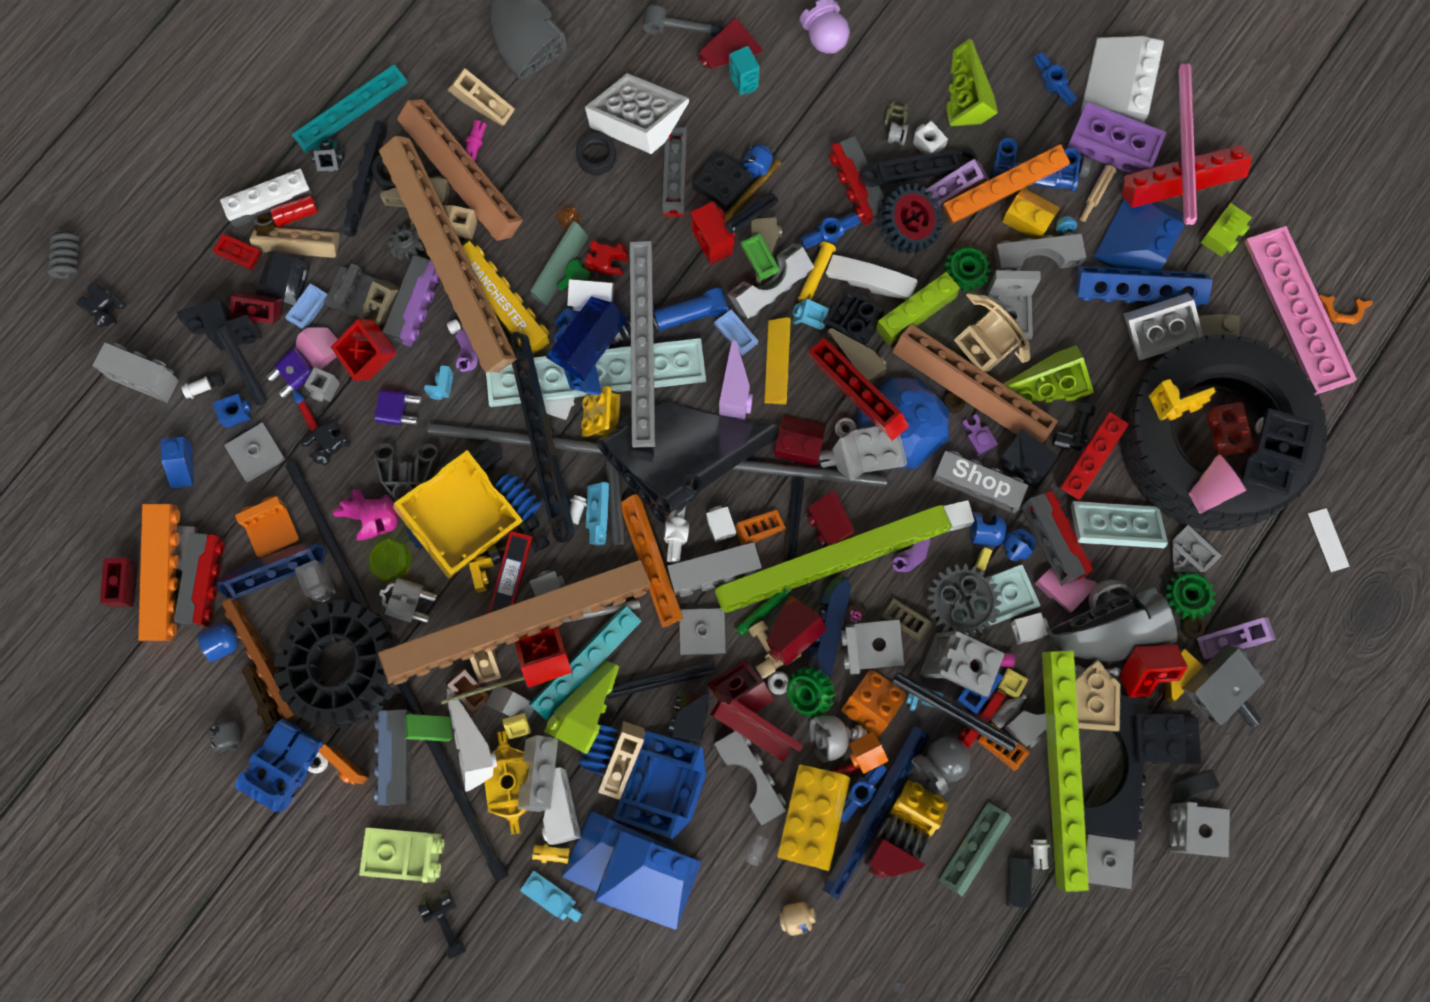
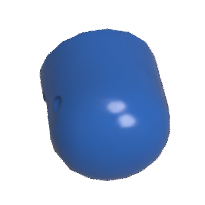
M972 512L974 523L971 525L970 531L971 544L991 547L1000 545L1006 536L1005 520L999 515H994L989 523H983L982 513Z
M218 623L197 634L199 645L210 662L217 661L233 653L239 645V639L235 634V630L227 623Z

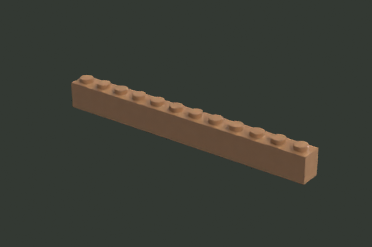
M394 136L379 150L382 161L391 175V180L400 194V199L406 206L409 217L417 229V234L426 248L427 255L431 258L435 271L443 283L444 290L453 304V309L462 323V328L467 333L471 346L480 360L481 367L485 373H499L517 360L410 138Z
M641 560L381 651L378 653L379 660L388 684H401L407 681L409 676L415 674L423 676L434 667L445 668L453 664L452 661L459 658L462 660L470 659L475 656L476 652L481 650L489 652L496 649L498 644L504 642L511 644L518 641L520 636L526 634L528 636L536 635L541 632L540 629L548 626L550 629L558 627L562 624V621L580 619L584 616V613L589 611L597 613L605 609L606 605L612 603L614 606L626 601L625 598L634 596V598L641 597L647 593L646 591H648L651 584Z

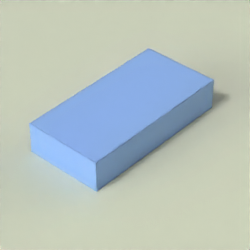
M309 284L285 318L300 329H306L324 306V301L328 294Z
M729 310L714 322V325L730 344L732 340L737 341L741 356L758 344L756 337L732 310Z

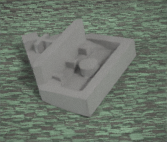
M1189 525L1171 541L1173 572H1206L1221 557Z

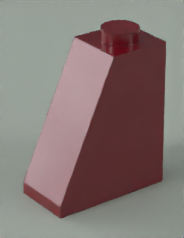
M734 18L696 54L699 56L697 60L705 69L707 67L713 69L728 64L729 54L746 46L750 48L753 55L761 53L763 49L738 19Z
M791 595L787 599L766 640L770 648L768 651L770 656L778 662L780 660L788 666L827 631L821 616Z

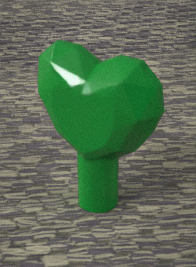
M572 259L566 266L565 278L556 286L563 291L569 286V280L588 281L591 278V272L587 268H583L582 263L578 259Z

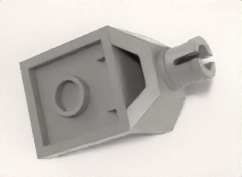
M876 425L851 429L838 440L832 450H822L819 455L820 460H826L821 462L823 468L836 465L838 471L850 481L857 479L864 472L907 465L901 435L891 441Z

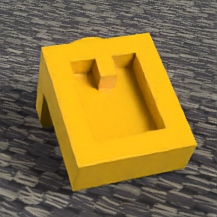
M482 556L475 558L474 562L469 563L474 586L478 593L487 591L485 584L489 583L486 570L482 571V569L494 566L491 558Z

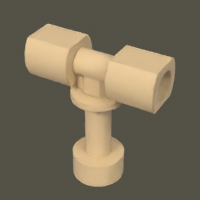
M764 621L755 624L749 629L752 637H758L768 653L765 656L766 661L755 667L762 680L775 673V669L784 664L780 660L778 662L775 661L768 652L770 648L766 642L768 636L765 632L768 630V627ZM801 654L798 657H796L792 662L801 658Z

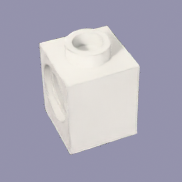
M931 121L927 125L923 124L916 129L913 144L925 155L944 150L948 139ZM925 138H931L933 141H927Z
M969 501L944 506L953 526L949 531L971 527L974 523Z
M717 506L710 509L709 513H706L715 543L736 536V530L728 507L722 508V506Z
M1041 613L1015 619L1011 622L1017 645L1041 639L1048 635L1046 631L1049 629L1046 618H1042Z

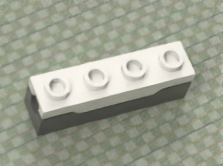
M300 168L220 199L228 220L234 228L252 222L260 214L270 215V209L280 206V204L282 205L308 195H312L314 198L307 178Z

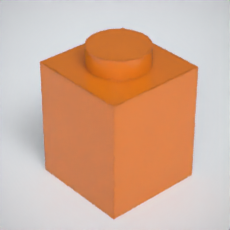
M874 731L849 743L852 750L849 756L854 766L859 765L863 773L888 762L887 756Z

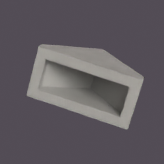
M504 687L493 689L485 704L509 717L525 713L527 720H529L534 711V708L529 704V700Z

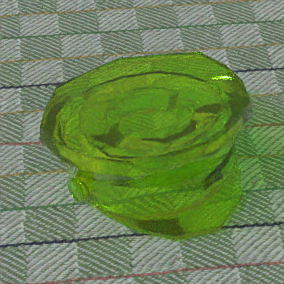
M385 539L377 544L369 553V570L382 581H394L397 577H403L408 573L412 563V556L407 546L397 540Z

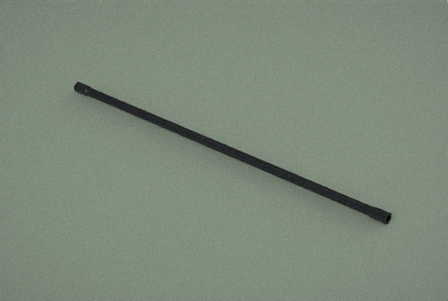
M293 460L287 463L285 467L293 483L297 486L355 603L371 609L306 481L298 461ZM409 681L397 684L412 715H425ZM425 740L487 861V866L495 882L503 880L509 875L489 841L440 742Z

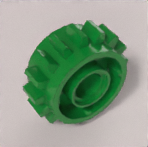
M961 246L959 251L954 249L952 256L948 255L947 263L944 265V269L947 270L945 272L949 274L963 293L966 290H970L973 293L975 288L982 289L983 283L988 282V276H990L992 271L988 269L991 261L986 260L987 254L983 255L980 252L981 249L976 250L972 246L969 248ZM963 267L971 268L972 272H966Z
M1186 571L1184 576L1178 573L1175 578L1172 577L1168 581L1170 585L1164 588L1168 592L1164 598L1173 610V615H1180L1182 620L1189 617V620L1193 621L1196 616L1201 619L1205 616L1204 613L1208 614L1211 611L1210 607L1215 604L1212 598L1216 593L1212 592L1211 587L1213 584H1209L1206 581V576L1201 577L1199 572L1191 574L1190 571ZM1185 592L1192 593L1194 600L1188 599Z
M813 666L808 669L803 667L794 672L792 678L787 681L789 683L786 689L788 700H790L792 707L799 711V714H807L809 718L813 715L818 717L829 711V706L834 704L832 700L833 696H835L833 691L834 685L831 683L829 676H826L821 669L815 670Z

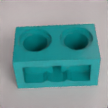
M748 46L729 54V77L740 96L745 93H752L759 86V64Z

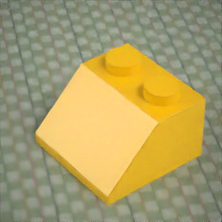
M1024 188L1012 202L1006 212L1003 223L1033 240L1041 239L1060 207Z

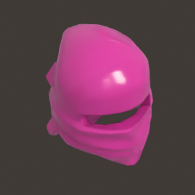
M355 489L352 491L353 498L347 497L346 500L340 501L342 507L332 511L336 517L345 516L361 520L362 529L356 535L358 541L374 538L395 530L400 517L393 509L395 502L389 495L386 494L380 499H365L362 492Z

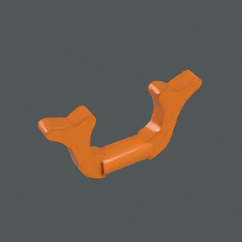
M1319 295L1329 320L1334 323L1356 324L1362 319L1365 309L1373 304L1371 300L1363 302L1357 299L1354 302L1356 314H1338L1333 309L1335 297L1331 296L1328 298Z

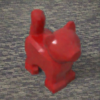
M592 240L590 249L596 256L593 257L588 253L585 259V267L588 270H595L600 274L622 276L623 271L618 267H612V261L615 258L618 261L629 262L627 258L628 250L625 244L618 243L615 246H610L608 244H599L596 240Z

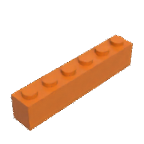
M1060 144L945 202L941 207L950 225H953L1066 168L1070 162Z
M142 504L138 641L174 640V636L177 633V624L174 622L177 606L175 591L178 589L176 568L179 565V557L176 551L180 541V536L177 532L180 511L176 505Z

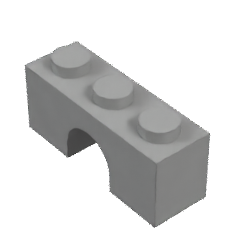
M536 735L525 740L523 763H529V775L525 784L520 785L518 809L534 812L551 809L558 739Z

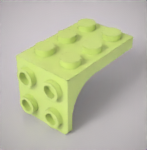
M366 828L359 876L414 880L425 883L436 882V878H439L441 873V863H438L439 854H442L444 849V839H441L442 834Z

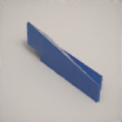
M565 308L554 320L558 331L554 334L553 339L569 387L584 393L600 395L602 392L586 314L581 311Z

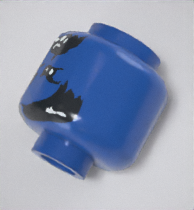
M761 144L751 146L748 149L742 165L745 170L751 173V177L763 176L767 173L773 161L770 149Z

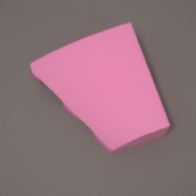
M1218 455L1213 459L1211 465L1188 494L1200 514L1245 492L1246 489L1226 460L1221 455Z
M1051 567L1035 583L1050 599L1054 598L1069 613L1088 596L1097 584L1095 581L1083 578L1061 586Z

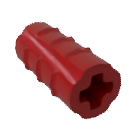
M312 195L300 197L297 200L280 204V206L270 209L273 220L278 227L318 213Z

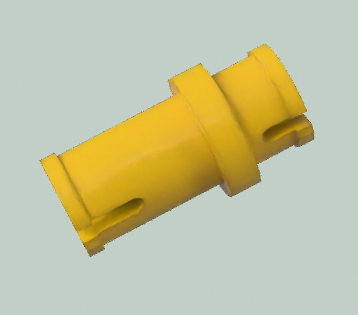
M544 844V846L534 845L532 860H542V863L554 861L568 864L570 848L549 847V844Z

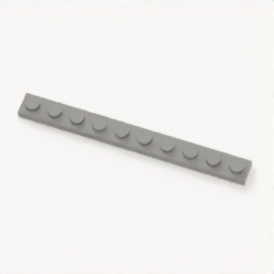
M630 242L633 448L655 447L652 242Z

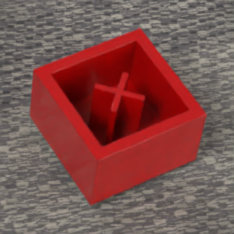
M713 201L690 212L691 230L709 264L712 265L733 255V246L735 245L733 237H735V233L729 234L728 230H725V215L720 207L717 208Z
M357 319L331 346V349L354 381L372 379L397 354L374 319Z
M558 627L540 629V633L533 636H528L527 634L520 636L519 640L514 642L520 667L528 687L572 673Z

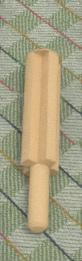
M1105 165L1086 201L1087 206L1080 217L1082 222L1086 221L1092 208L1096 207L1116 172L1113 166Z

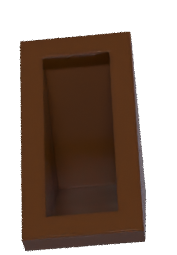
M464 668L446 682L447 686L456 695L482 688ZM485 691L461 698V701L474 713L488 700L489 695Z

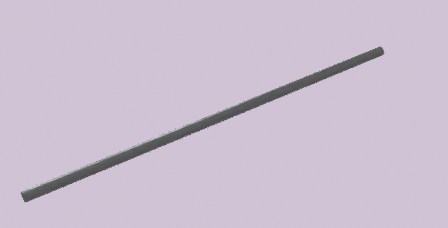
M432 423L428 426V434L484 441L488 439L493 442L531 446L529 435ZM553 438L555 449L603 454L596 442ZM745 460L733 468V470L886 487L887 476L861 474L857 479L850 481L841 472L836 470Z

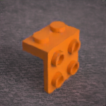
M277 496L267 497L256 506H247L235 515L237 522L245 527L258 558L276 553L299 542V536L286 505Z
M871 669L841 711L863 726L868 732L874 731L876 737H879L907 698V694L878 672Z

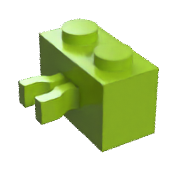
M1230 203L1201 241V244L1221 257L1226 251L1231 253L1239 243L1236 241V238L1239 235L1243 237L1250 228L1247 223L1252 217Z

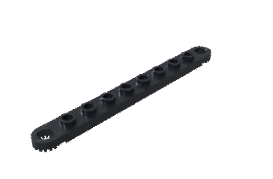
M513 332L508 342L517 360L512 363L549 524L552 527L553 539L559 543H566L572 540L574 527L530 341L525 333ZM518 339H521L520 342H522V343H520V344H521V346H519L520 348L517 347V340H518ZM562 526H564V528H566V529H565V531H566L565 534H566V535H564V537H563L562 534H561V528H562Z

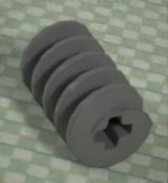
M60 230L51 232V245L49 247L51 252L49 253L50 261L48 263L50 267L48 274L58 279H67L71 277V274L77 273V269L71 266L78 265V261L72 259L78 257V253L73 251L79 249V245L74 243L79 241L78 236Z
M893 814L890 818L888 816L881 826L877 838L885 834L887 842L894 839V846L897 847L899 844H902V851L905 852L910 849V855L913 857L919 854L918 860H920L929 845L931 835L927 833L922 837V829L919 828L913 832V824H909L905 828V819H901L897 823L898 815Z

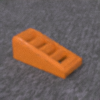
M777 509L738 522L735 526L741 545L756 543L786 529ZM768 518H772L776 526L775 528H772ZM761 521L764 522L766 531H764ZM755 524L758 534L755 533L752 525Z
M981 735L977 741L1013 771L1017 770L1030 754V751L1020 743L1005 756L1002 752L1006 748L1000 746L997 750L994 748L997 743L992 741L989 744L986 742L988 738ZM1017 750L1019 755L1012 761L1010 758Z

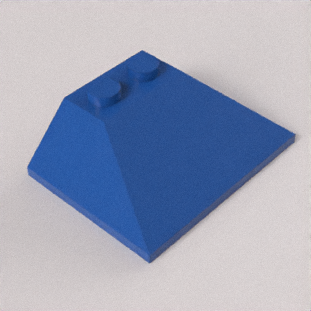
M1124 199L1093 258L1112 268L1161 270L1185 225L1183 213L1159 201L1131 208Z
M645 731L644 741L622 793L614 819L673 839L692 820L706 777L703 748Z
M591 811L581 832V838L576 843L562 877L597 892L620 831L674 852L676 849Z
M620 831L594 900L676 930L701 862Z

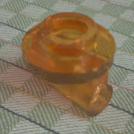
M565 207L556 214L565 232L573 221L578 224L580 222L579 214L573 208Z

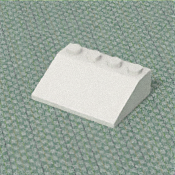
M1144 36L1097 38L1081 112L1086 102L1144 123L1149 114L1164 41Z
M626 74L585 106L590 128L652 154L666 142L688 105L689 98Z

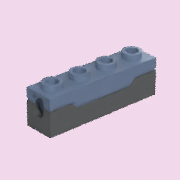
M408 710L379 711V717L375 718V729L378 731V740L375 741V753L378 754V763L375 764L374 772L375 777H378V787H375L374 798L375 801H378V805L381 806L411 805V739H405L404 717L407 714H411Z

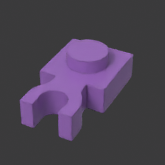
M976 414L972 417L975 425H969L967 420L962 421L961 424L966 431L970 432L967 439L976 455L979 456L997 447L998 443L987 426L983 428L980 426V418Z

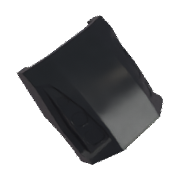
M268 251V258L255 294L282 298V302L293 307L304 291L310 266L296 257L278 251Z
M844 288L842 297L829 317L824 319L823 324L829 329L833 328L860 344L866 345L875 333L878 321L882 318L884 311L864 296Z

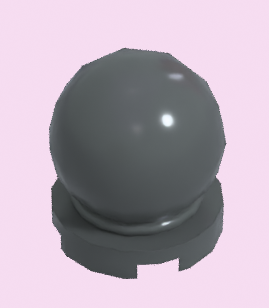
M953 736L941 737L933 741L928 747L926 757L918 754L911 762L918 774L923 771L929 779L926 782L927 785L940 796L949 791L947 783L959 781L970 770L971 754L963 741Z

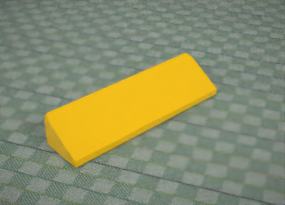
M790 318L768 321L764 402L767 404H786Z

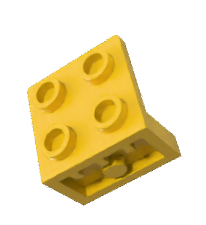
M1171 379L1162 382L1149 395V398L1160 421L1166 418L1171 421L1182 416L1184 411L1189 410L1192 413L1203 408L1202 404L1211 400L1210 396L1216 391L1212 387L1180 400L1177 386L1173 385Z

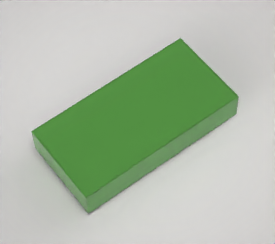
M760 233L741 242V247L760 281L779 272V267Z
M407 714L404 717L405 739L450 741L452 739L451 717Z

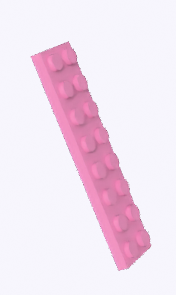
M1287 226L1247 238L1244 243L1303 372L1308 376L1306 380H1310L1317 391L1315 395L1356 381L1355 374Z

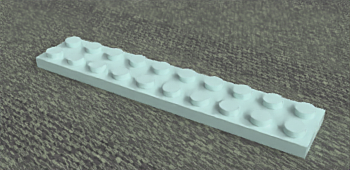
M701 338L654 344V388L706 382ZM631 346L593 351L600 387L610 386L611 393L632 391ZM559 355L534 358L544 401L582 397L589 394L570 389ZM512 363L499 373H486L490 407L521 404Z

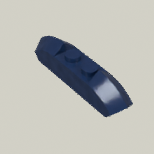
M316 543L298 544L242 565L219 579L217 590L228 599H236L318 567L324 562L325 546Z
M842 573L828 584L821 596L820 604L827 607V609H822L821 618L827 631L815 641V644L819 646L809 647L808 651L809 668L813 666L815 670L821 669L829 677L832 674L852 587Z

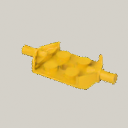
M502 731L497 732L498 749L492 752L495 754L497 767H493V776L484 782L488 812L507 818L512 835L521 833L519 817L528 811L518 809L520 785L525 784L529 775V763H523L524 751L510 747L507 733ZM507 775L512 776L514 779V784L509 789L503 788L501 784L503 777Z

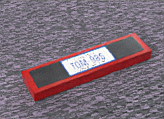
M510 531L488 614L515 604L533 540L532 536Z

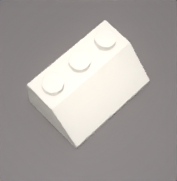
M1188 293L1124 313L1128 332L1139 360L1168 352L1187 341L1203 337L1194 299Z

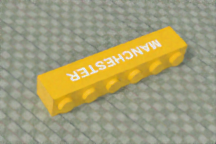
M470 241L462 247L498 321L510 335L513 332L525 333L529 338L533 355L550 343L547 336L549 335L548 330L543 324H537L535 321L536 316L530 308L525 309L523 307L521 297L516 292L513 294L509 290L510 284L503 276L500 278L496 274L498 270L491 261L486 262L483 258L485 254L478 245L474 247ZM518 339V340H517V344H518L519 346H521L520 343H522V342H520L521 339Z

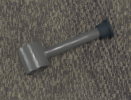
M657 5L647 7L643 24L644 31L653 35L662 34L664 27L668 26L710 33V36H715L723 27V22L709 25L666 18V10Z

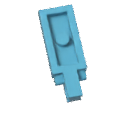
M606 482L589 485L587 490L586 528L589 529L590 533L589 544L598 546L605 545L607 537L609 483Z
M536 871L532 872L520 890L562 920L568 916L573 921L578 922L583 913L573 907L576 903L572 899L573 897Z

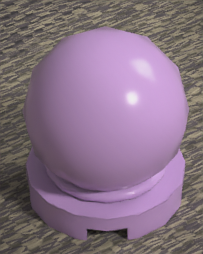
M820 0L816 2L817 6L811 11L806 9L802 13L800 22L804 30L809 31L810 41L817 50L823 53H836L848 42L850 29L847 20L839 14L840 7L836 1Z

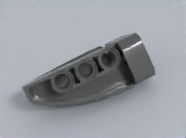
M491 0L490 20L497 50L505 65L510 67L519 80L528 78L565 52L567 48L565 34L554 20L549 19L552 14L541 0Z
M1150 587L1133 595L1134 601L1130 595L1119 596L1046 631L1051 643L1059 651H1074V657L1085 660L1117 662L1128 660L1135 647L1171 645L1176 643L1177 629L1166 599L1154 587Z

